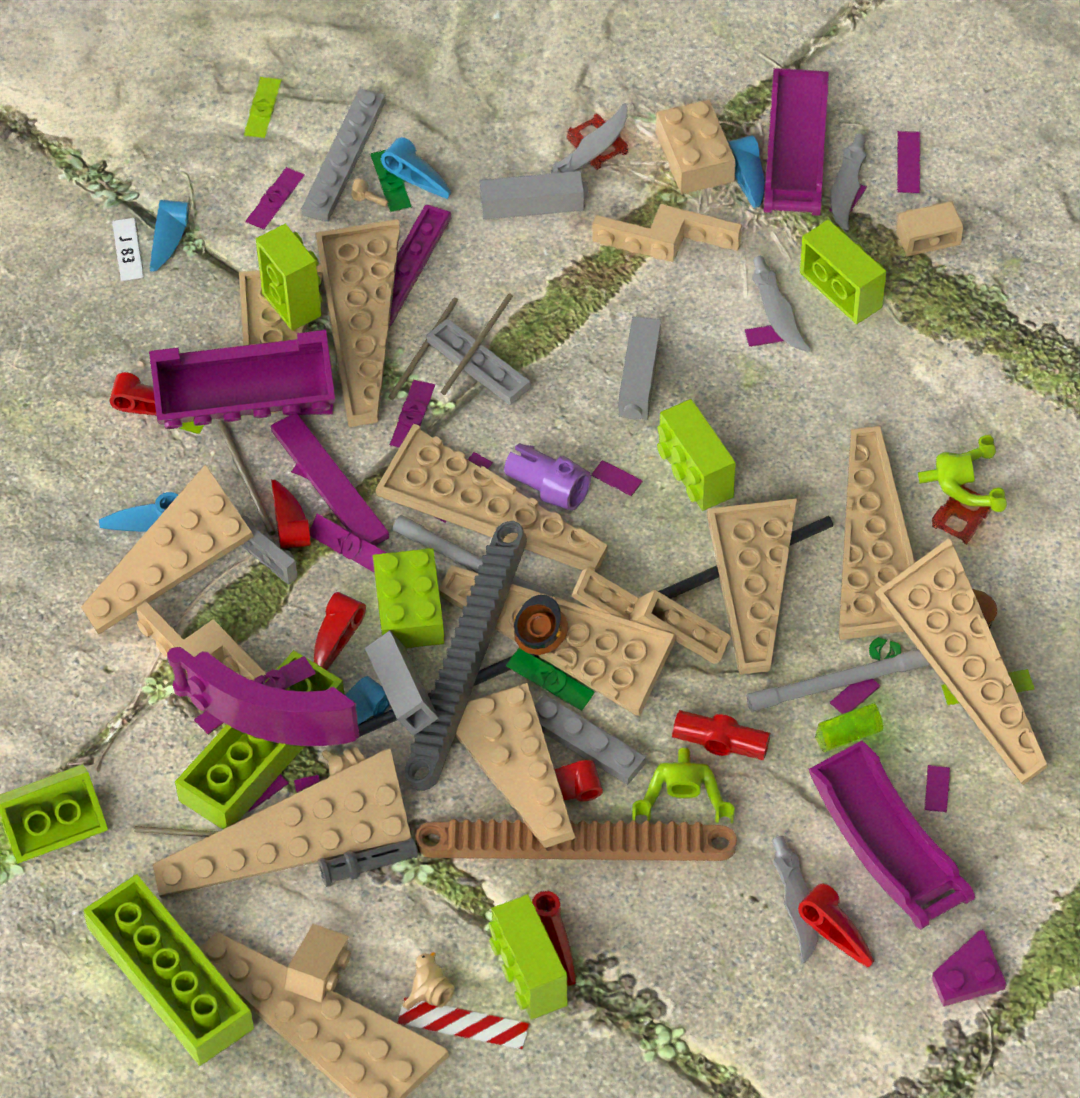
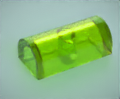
M872 703L820 722L815 739L821 750L827 752L882 732L884 729L883 720L876 704Z

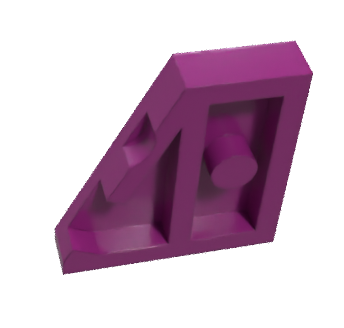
M984 930L978 931L932 973V981L943 1007L1002 991L1006 988V981Z

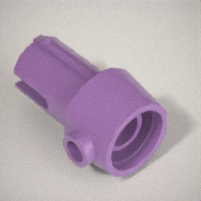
M517 444L515 450L521 452V456L513 452L509 453L504 466L505 475L540 491L541 500L571 511L577 509L589 490L591 483L590 472L565 456L555 460L535 450L534 446Z

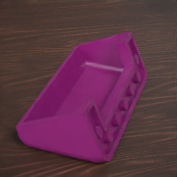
M326 330L297 333V339L187 353H180L179 347L149 351L158 424L164 425L165 429L181 428L182 423L194 422L196 426L208 425L212 423V419L224 418V422H234L241 420V416L253 415V418H266L271 416V412L283 411L284 415L300 413L302 408L312 407V411H324L330 409V404L335 403Z

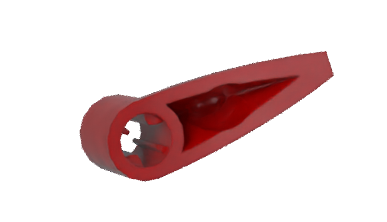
M122 372L116 375L109 400L111 406L123 412L157 416L153 387L142 384L140 379L132 373Z
M271 479L280 549L311 546L309 523L302 507L286 487L277 480Z
M340 592L332 595L326 607V616L317 635L314 648V663L325 670L331 666L361 624L366 613L365 603Z
M582 760L555 769L564 800L577 799V801L586 802L596 799L603 793L601 781L595 763L592 760Z
M818 884L799 904L798 912L801 918L841 951L869 968L874 962L873 956L860 931L838 906L840 902L838 893L827 884Z
M541 891L532 898V903L566 972L567 986L576 984V976L568 936L561 918L560 899L553 892Z

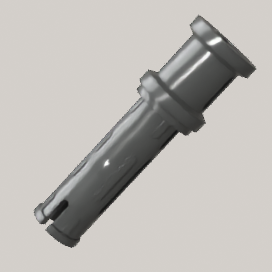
M409 838V840L358 854L347 851L344 853V856L330 860L321 858L318 860L323 883L325 887H329L332 882L349 877L352 880L357 879L361 872L418 858V852L414 839Z

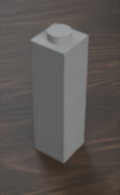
M581 171L480 180L483 220L584 211V199H589L588 183L582 182Z
M632 316L619 393L618 417L632 420H648L661 338V319Z
M388 631L365 647L397 720L413 736L436 721L439 717L406 647L391 631Z

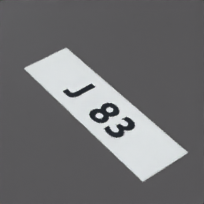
M134 218L112 221L121 281L143 278Z

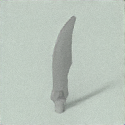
M622 104L619 110L606 123L584 137L573 153L555 163L551 173L577 171L608 149L621 134L625 126L627 104Z
M857 134L854 142L844 149L843 162L831 191L832 214L835 221L845 232L849 231V213L860 188L858 173L866 159V152L864 151L866 137L862 134Z
M763 256L755 257L753 262L756 270L753 273L752 280L759 288L769 323L786 343L799 350L810 352V347L806 344L797 328L791 304L779 292L776 273L766 265Z
M777 836L772 839L776 851L773 864L785 887L784 905L798 937L801 962L806 963L815 950L818 941V932L808 925L798 912L799 904L809 894V891L799 869L798 855L787 847L783 836Z

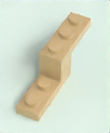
M660 204L650 229L599 215L595 216L592 223L593 242L674 262L684 237L738 251L741 245L742 224Z
M590 568L582 570L571 597L591 609L675 635L676 642L713 664L721 661L731 635L656 590L638 598Z
M147 602L136 608L139 618L137 622L138 628L144 636H151L156 641L158 649L164 656L167 657V652L173 647H181L194 657L200 652L206 651L231 670L252 681L258 676L266 675V672L214 619L186 639H183Z

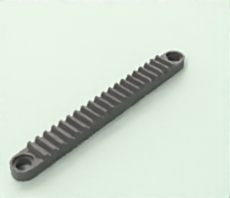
M507 521L502 523L495 530L490 545H486V555L482 556L483 564L478 566L479 574L474 577L475 585L470 587L471 595L466 598L467 606L462 608L463 617L458 619L459 627L454 629L455 638L451 637V648H447V659L443 658V669L438 671L439 680L435 679V690L430 692L432 705L439 718L415 734V743L410 745L411 753L404 773L410 785L418 791L432 788L440 777L527 544V536L523 527L518 522ZM508 534H518V537L513 542H503ZM429 768V773L426 777L422 779L414 778L415 773L419 769Z

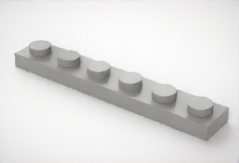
M359 88L301 208L302 216L329 222L386 102L385 94Z

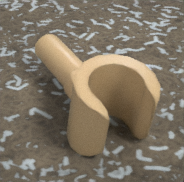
M354 180L351 196L355 201L367 199L381 206H387V200L367 191L368 183L365 180Z

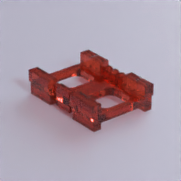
M596 113L592 119L573 129L569 128L567 140L577 149L584 138L579 132L580 130L588 126H594L598 129L606 121ZM620 136L612 144L616 150L607 155L600 154L589 162L596 170L601 168L602 163L620 153L623 155L628 153L627 143Z
M965 484L960 486L971 494L980 495L965 487ZM949 497L944 507L940 506L932 517V527L935 529L939 528L961 539L962 543L967 545L976 533L983 518L986 519L992 509L991 507H979L978 510L972 511L962 506L959 501ZM951 516H956L967 522V525L961 532L945 525Z

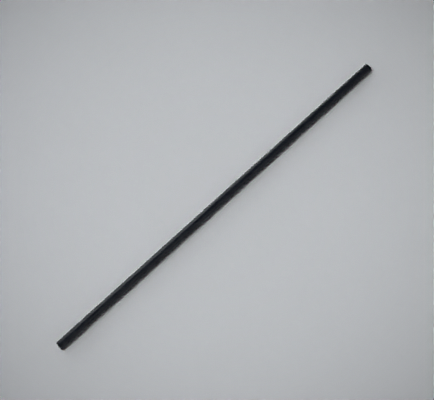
M826 516L792 531L789 546L833 527L832 519ZM717 565L658 592L672 599L719 578ZM531 654V655H533L534 657L539 658L538 655ZM512 656L479 670L474 686L512 670L506 666ZM429 692L427 694L431 700V693ZM393 709L358 725L359 737L397 721Z

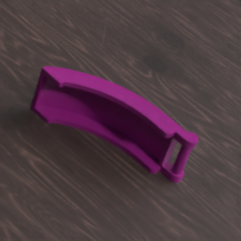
M773 69L764 213H772V210L808 212L812 213V216H820L829 71Z
M173 647L167 652L168 663L173 668L175 678L172 684L174 693L180 697L188 696L199 710H207L220 721L243 733L276 743L299 746L339 745L356 741L359 738L356 703L334 687L324 691L311 692L274 688L252 681L236 673L206 651L200 652L195 657L181 647Z
M861 740L809 768L812 780L823 802L854 853L884 891L911 917L914 925L919 930L929 926L931 920L961 903L968 904L975 900V893L972 887L960 876L956 863L930 838L916 821L888 778L879 756L865 742ZM952 888L956 891L924 910L920 907Z

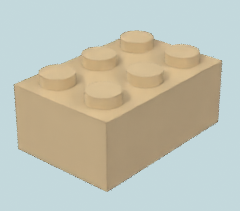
M710 99L656 112V135L681 194L734 182L735 158Z

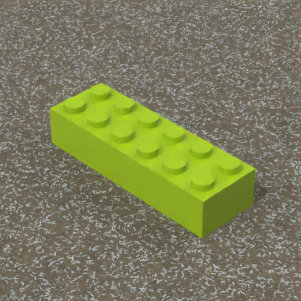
M293 650L276 670L303 657V655ZM308 658L306 659L316 674L284 689L311 692L324 691L334 687L345 695L343 680ZM226 724L176 779L175 786L178 801L219 828L225 829L237 823L305 746L282 744L260 739Z
M135 874L83 909L88 930L199 1066L254 1029L251 1010L138 874Z

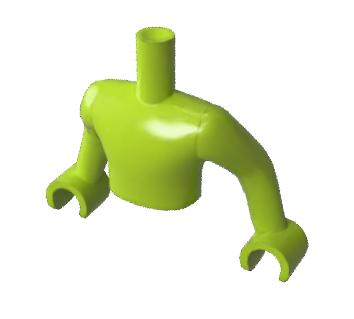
M991 435L980 437L978 441L979 447L961 454L951 452L940 453L936 457V469L918 472L919 484L938 481L945 494L964 505L991 507L995 512H1002L1007 507L1005 492L1002 488H994L990 491L989 495H975L960 487L966 483L975 482L972 461L981 457L990 459L995 455L996 449Z
M680 748L678 750V762L661 763L658 765L651 778L644 799L637 800L632 805L633 821H636V816L645 815L647 821H651V808L657 800L664 782L667 784V793L675 798L697 797L701 791V784L704 783L708 798L715 809V822L719 823L721 817H728L730 823H734L735 808L733 804L723 801L710 766L701 763H690V750L688 748Z

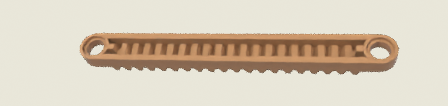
M452 819L450 822H429L421 825L415 835L417 850L420 854L429 858L724 861L734 855L737 842L736 834L727 826L702 825L701 822L690 825L686 821L680 825H677L674 821L665 825L661 821H658L656 824H651L649 821H645L643 824H638L636 821H632L630 824H625L623 821H619L617 824H613L611 821H606L604 824L593 821L591 824H587L584 820H581L578 824H574L570 820L575 839L547 848L543 847L521 820H516L514 823H510L508 820L497 823L494 819H491L488 823H485L482 819H478L476 822H471L469 819H465L463 822H458L456 819ZM429 834H435L441 840L438 844L429 846L423 842V839ZM717 837H723L728 840L729 845L724 849H717L711 842Z

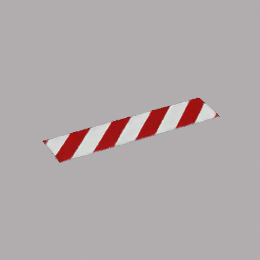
M425 1001L417 1003L409 1010L402 1006L397 1021L401 1025L521 1050L523 1049L529 1023L449 1006L439 1008Z

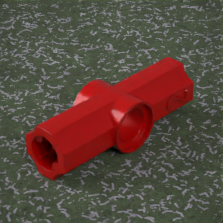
M682 710L677 712L672 731L673 738L704 745V748L714 755L727 756L732 752L759 760H764L766 757L771 735L769 732L739 725L736 719L728 715L716 714L710 718Z

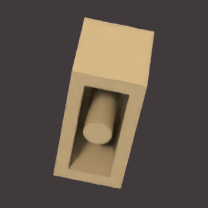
M952 201L898 213L896 233L907 257L961 245L963 225Z
M312 923L287 967L285 990L322 1002L328 991L333 992L335 989L340 968L345 970L351 957V951L347 950L349 936Z

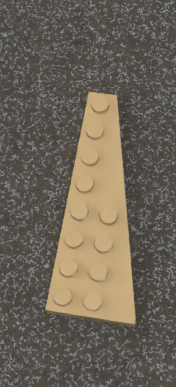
M399 219L315 232L349 427L378 423L400 235Z
M413 424L376 487V496L492 538L495 530L502 523L507 521L518 522L523 527L527 536L525 550L580 570L590 568L597 573L607 554V544L583 529H576L562 520V516L555 511L551 513L544 509L536 499L532 497L529 499L516 491L514 485L484 466L480 468L466 459L465 454L458 450L456 452L443 444L441 439L436 436L434 438L429 436L416 424ZM508 534L503 542H513L518 537V534Z
M880 426L851 429L839 619L840 640L904 632L875 593L915 563Z
M948 538L875 593L1023 786L1047 769L1048 765L955 547Z
M451 565L439 587L440 596L461 609L463 606H467L466 598L471 595L470 587L475 585L474 577L475 575L478 576V573ZM511 584L495 630L515 641L514 617L528 599L536 595L546 594ZM550 596L556 600L560 611L565 615L568 622V632L558 648L550 653L538 656L629 712L640 716L676 641L675 635Z
M391 749L383 750L154 863L153 869L159 897L317 863L321 858L330 860L344 856V853L347 851L357 854L409 840L411 834Z
M216 932L199 947L249 1008L351 1098H406L449 1057L448 1050L443 1046L335 991H328L323 1001L318 1002L285 990L286 966L219 932Z

